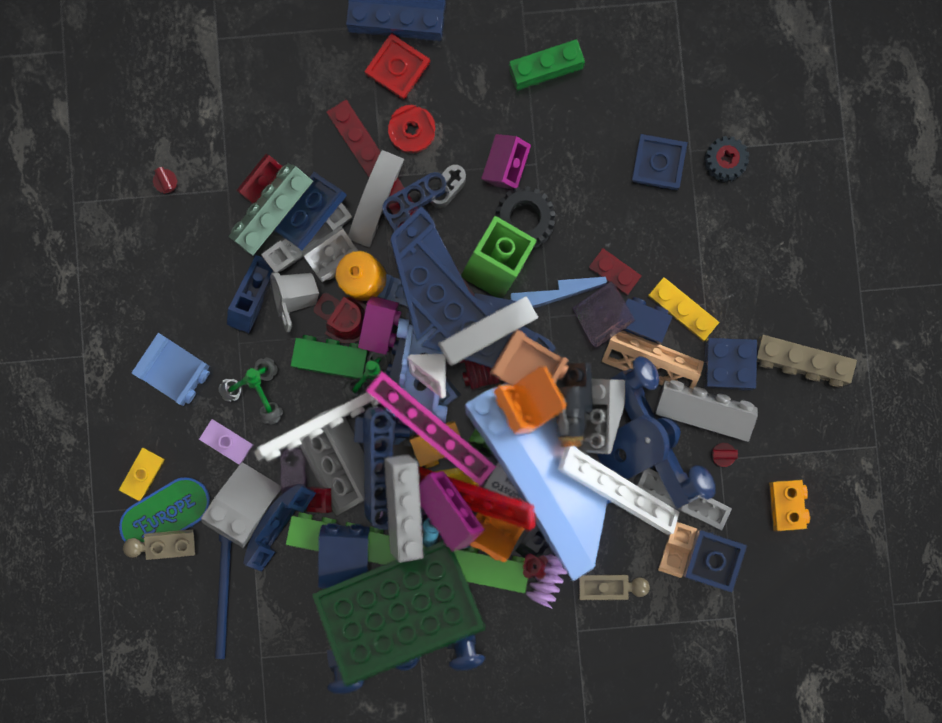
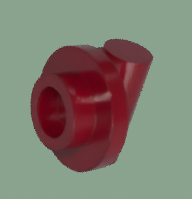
M163 167L154 170V187L161 193L173 191L177 185L176 175L171 170L164 169Z
M720 443L714 447L712 459L718 466H730L734 463L735 459H738V450H735L728 443Z

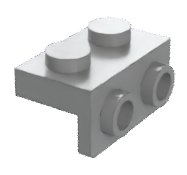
M340 226L302 252V255L321 282H324L336 276L338 263L345 255L358 250Z

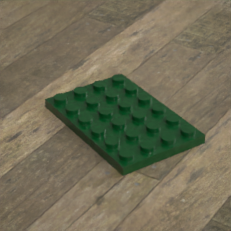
M444 541L424 548L423 558L401 562L395 560L312 594L346 687L486 630L456 554Z

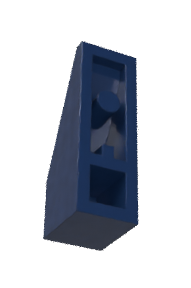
M255 255L228 308L227 325L247 333L250 332L271 284L270 276L272 273H275L264 258Z

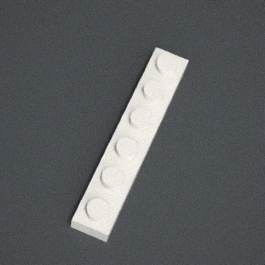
M367 392L259 447L254 454L258 461L264 458L270 461L281 455L280 450L286 447L291 450L301 445V439L307 436L313 439L323 433V428L330 425L332 429L342 424L344 417L351 414L352 418L365 412L364 407L370 404L374 407L381 403Z
M572 446L565 447L558 468L559 471L667 535L674 533L679 511Z

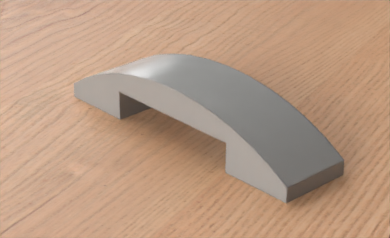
M383 150L381 151L358 205L348 235L351 241L370 248L379 226L378 223L383 212V203L389 197L393 184L397 180L404 162L403 158Z
M341 203L303 251L285 239L282 242L280 240L261 255L272 270L279 273L304 257L302 252L338 227L344 226L352 218V215Z

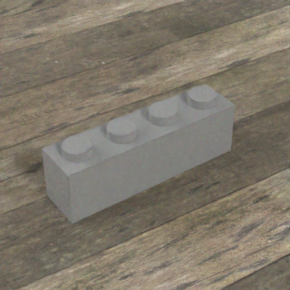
M664 380L656 405V415L748 442L758 417L757 407H754L748 401L737 402L731 400L727 395H713L703 388L686 387L682 382L671 380L670 382Z
M409 455L384 458L390 553L399 562L423 558L417 462Z

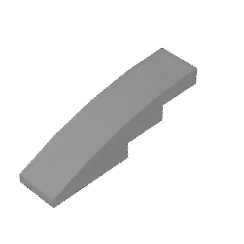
M526 296L438 345L451 366L534 321L538 316Z

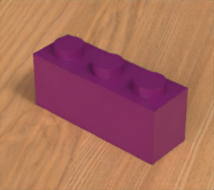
M444 471L429 474L419 484L420 507L424 509L430 518V522L437 528L444 538L445 544L452 551L466 548L484 531V528Z

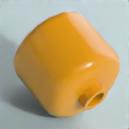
M354 251L345 255L339 261L336 268V280L339 287L350 297L359 301H369L371 296L377 297L384 290L386 271L383 265L371 254L363 251Z

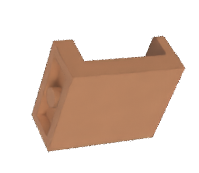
M515 330L490 371V374L509 385H514L538 367L544 366L555 383L558 378L562 379L568 369V366H566L568 359L556 355L526 337V334Z

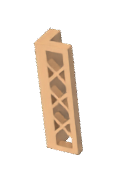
M616 327L613 330L601 361L625 371L634 369L632 361L636 357H645L655 365L656 369L662 368L667 370L668 376H659L660 385L663 386L664 380L669 382L671 380L678 381V378L685 377L692 380L690 388L696 387L704 362ZM613 349L621 352L624 358L617 360L609 355Z

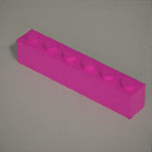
M382 371L365 389L480 486L496 468L493 463Z

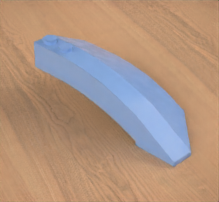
M495 387L466 403V414L494 454L522 500L534 505L535 522L544 535L546 542L574 581L594 568L607 499L558 470L565 447L572 446L575 449L577 447L570 437H558L557 417L554 416L532 433L515 434L507 423L508 419L504 411L496 402V396L493 392L497 388Z

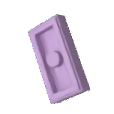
M211 419L199 440L239 465L253 446L252 443Z

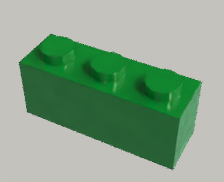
M576 39L509 61V70L516 90H520L583 69L585 60Z
M303 335L302 339L296 338L291 362L292 368L359 380L363 376L369 352L358 348L359 344L350 343L349 347L341 346L340 341L326 339V343L317 342V337Z

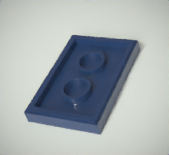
M315 172L309 177L313 181L274 229L276 233L301 251H303L347 196L344 191Z

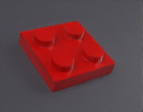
M391 33L364 72L367 76L404 100L430 63V59Z

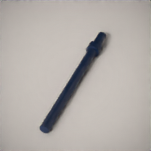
M219 534L221 555L215 659H225L232 541Z

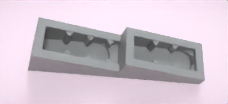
M648 468L635 476L632 482L634 485L676 509L658 472ZM698 496V499L677 510L722 530L732 508L712 498L706 500Z

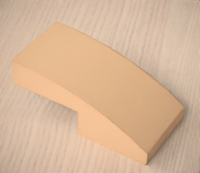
M679 522L676 523L674 533L668 536L658 568L659 571L679 578L683 576L697 528Z

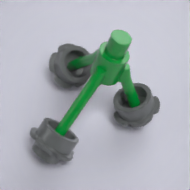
M373 351L368 353V362L359 381L351 380L343 385L342 393L348 401L365 393L364 382L367 379L374 380L381 370L388 367L391 360L389 352L386 355Z
M266 357L257 360L254 369H248L245 377L239 382L235 379H225L218 387L219 393L227 402L236 401L242 391L241 386L247 384L250 388H255L263 403L260 409V417L263 423L275 424L283 414L282 408H279L276 403H268L260 386L261 380H272L273 376L277 374V366L274 365V361L271 358Z

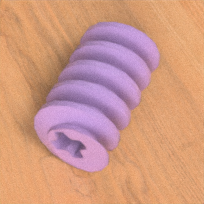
M549 554L546 556L548 563L545 565V578L539 580L537 577H534L538 582L529 583L534 592H526L525 595L533 601L552 608L547 603L548 601H556L551 592L560 591L555 583H563V580L558 575L567 574V571L562 567L557 557Z

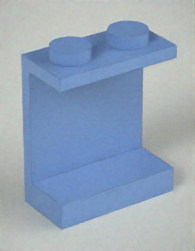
M158 333L132 371V374L149 383L179 405L184 406L185 403L189 404L196 395L194 390L199 383L202 384L207 379L210 373L207 370L210 366Z

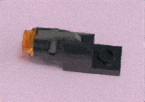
M589 362L566 364L568 366L565 373L566 387L558 388L566 404V408L557 414L556 420L561 447H581V440H584L585 412H593L591 363Z

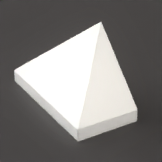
M415 354L408 356L410 374L439 397L444 398L446 396L445 355Z

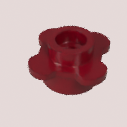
M528 554L523 563L524 577L544 579L546 576L545 565L548 563L547 557L543 555L536 557L533 554Z

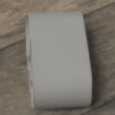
M451 165L442 173L446 180V198L441 201L435 199L431 201L434 207H446L464 187L466 173L461 166ZM451 174L454 176L459 174L460 181L454 180L450 184L452 190L450 191L447 185L451 182ZM437 179L430 189L439 190L442 187V182Z

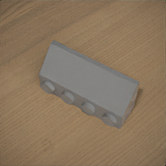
M336 406V407H334V408H332V409H329V410H327V411H324V412H322V413H319L318 415H316L315 417H313L312 419H310V420L307 421L306 423H308V422H310V421H312V420H314V419H316V418H318V417H320V416H322V415H324V414H326V413H328V412H330V411H332V410H334V409H336V408H338V407H340V406ZM346 417L343 418L344 422L332 429L330 425L323 428V433L313 439H310L309 436L301 439L302 444L299 445L320 487L331 488L332 510L335 516L365 502L364 452L359 443L354 442L355 435ZM375 492L374 496L378 495L381 492Z

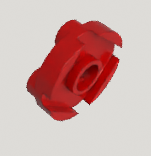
M406 105L397 109L393 113L388 125L390 140L403 153H418L425 150L435 137V122L432 115L424 108L416 107V105ZM410 123L419 128L414 135L405 132Z

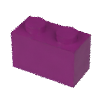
M496 134L482 179L496 187L517 188L531 144L517 136Z
M374 296L370 297L366 305L358 348L385 355L390 347L394 348L397 334L393 333L395 325L398 326L399 319L401 318V312L398 311L399 302Z

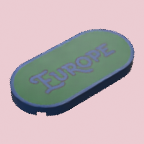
M179 478L130 506L123 513L119 524L120 535L123 541L136 538L140 542H145L144 534L187 530L202 520L201 518L210 504V495L207 488L195 479Z

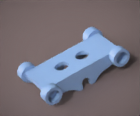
M400 318L397 337L405 338L406 343L399 386L445 423L448 406L438 405L439 396L428 387L423 391L415 389L414 380L416 378L410 374L407 358L410 355L421 353L444 354L420 346L436 329L431 328L417 342L413 326L409 324L410 320ZM386 408L385 412L392 418H395V415Z

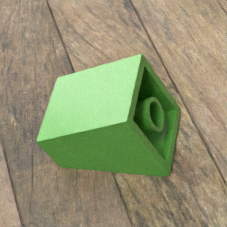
M495 216L463 270L461 277L494 297L503 298L537 240Z

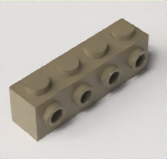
M766 335L760 336L757 341V362H759L761 367L773 369V366L782 368L784 373L796 375V373L804 374L806 379L813 381L827 380L829 385L840 388L852 382L856 359Z

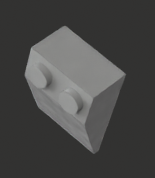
M242 462L211 502L201 518L202 523L244 548L261 518L273 504L283 487Z

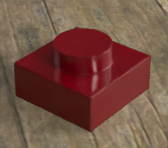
M307 487L316 492V495L307 506V512H332L331 488Z

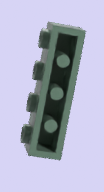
M287 163L278 171L274 181L265 187L262 191V196L248 208L244 218L235 224L231 230L232 233L228 236L251 255L256 253L313 182L299 168Z

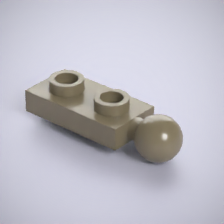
M193 529L144 534L145 542H140L136 538H130L123 545L125 555L131 558L139 556L141 552L146 553V560L195 555Z
M582 575L579 577V600H629L628 592H632L637 597H643L650 590L649 582L641 577L634 579L632 582H628V575Z

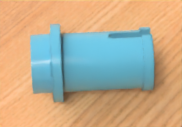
M430 518L423 522L424 535L422 543L426 547L437 544L439 534L437 528L432 525Z

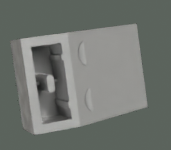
M592 379L593 412H585V431L583 432V437H570L578 451L611 454L625 405V380Z

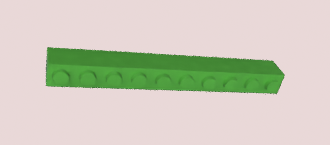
M299 512L298 517L292 516L286 545L319 551L321 525L336 523L337 520L322 517V521L312 520L313 515ZM346 522L345 526H351L355 523ZM370 527L368 562L385 565L397 560L390 553L389 535L383 534L384 529ZM471 547L454 551L466 582L525 593L528 580L523 575L525 558L512 556L511 560L501 562L494 560L489 554H479L478 548Z

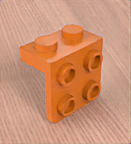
M544 366L538 367L514 385H500L493 390L496 402L504 411L508 419L507 423L515 434L532 433L566 408L558 388Z
M477 513L476 518L484 528V531L470 546L484 551L494 560L506 562L524 528Z

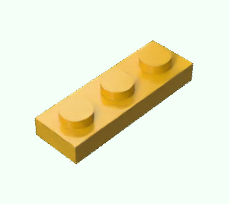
M664 277L648 296L660 307L668 310L671 316L702 341H705L719 324V321Z

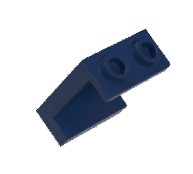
M336 523L321 525L319 532L318 588H329L369 571L370 527H364L359 524L339 526Z

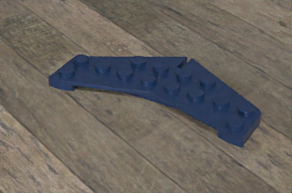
M421 206L394 231L391 236V246L416 341L418 342L432 327H435L436 331L420 346L443 353L438 345L439 343L498 312V310L477 299L469 292L439 236L432 218ZM525 326L517 329L526 334V337L551 352L556 349L547 338L531 331ZM512 333L463 360L493 368Z

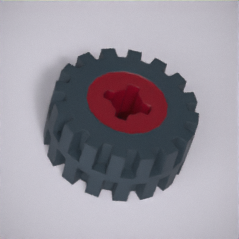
M724 136L721 139L718 138L710 145L705 156V167L710 171L709 174L716 177L715 179H722L727 182L728 180H735L743 174L749 163V152H747V147L741 143V140H735V137L732 136L730 138Z

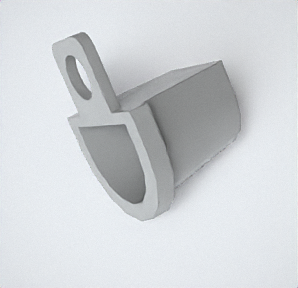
M275 272L270 276L273 299L278 316H281L286 332L291 330L289 312L310 307L317 303L319 291L311 273L280 275L278 272Z

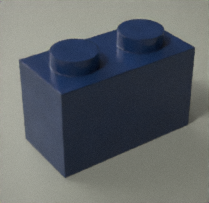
M633 297L631 300L628 298L616 328L660 345L663 342L673 316L668 315L669 311L662 307L655 306L653 309L646 306V301Z

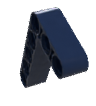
M437 172L430 173L384 201L382 209L393 231L398 229L411 216L410 213L444 194L446 180L442 174ZM431 180H440L442 187L436 191L430 189L429 183ZM412 191H418L421 194V199L416 203L408 200V195ZM391 203L400 205V211L395 215L387 212V207Z
M374 406L370 407L364 414L365 517L375 528L383 530L389 529L384 458L393 457L392 418L383 409ZM378 415H382L381 422L374 425V419ZM382 439V445L374 449L375 442ZM382 463V469L374 473L376 465ZM383 487L382 493L379 496H374L375 491ZM420 507L421 526L429 518L427 514L421 515L422 507ZM383 511L381 518L375 520V515Z

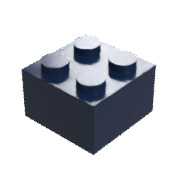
M708 338L705 341L704 389L753 390L756 388L757 340Z
M697 530L683 577L732 592L747 545Z

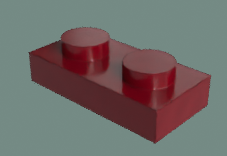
M265 154L236 191L252 204L257 202L262 196V191L274 181L282 166L270 155Z
M604 248L588 268L598 276L606 277V281L626 296L641 278L639 273Z

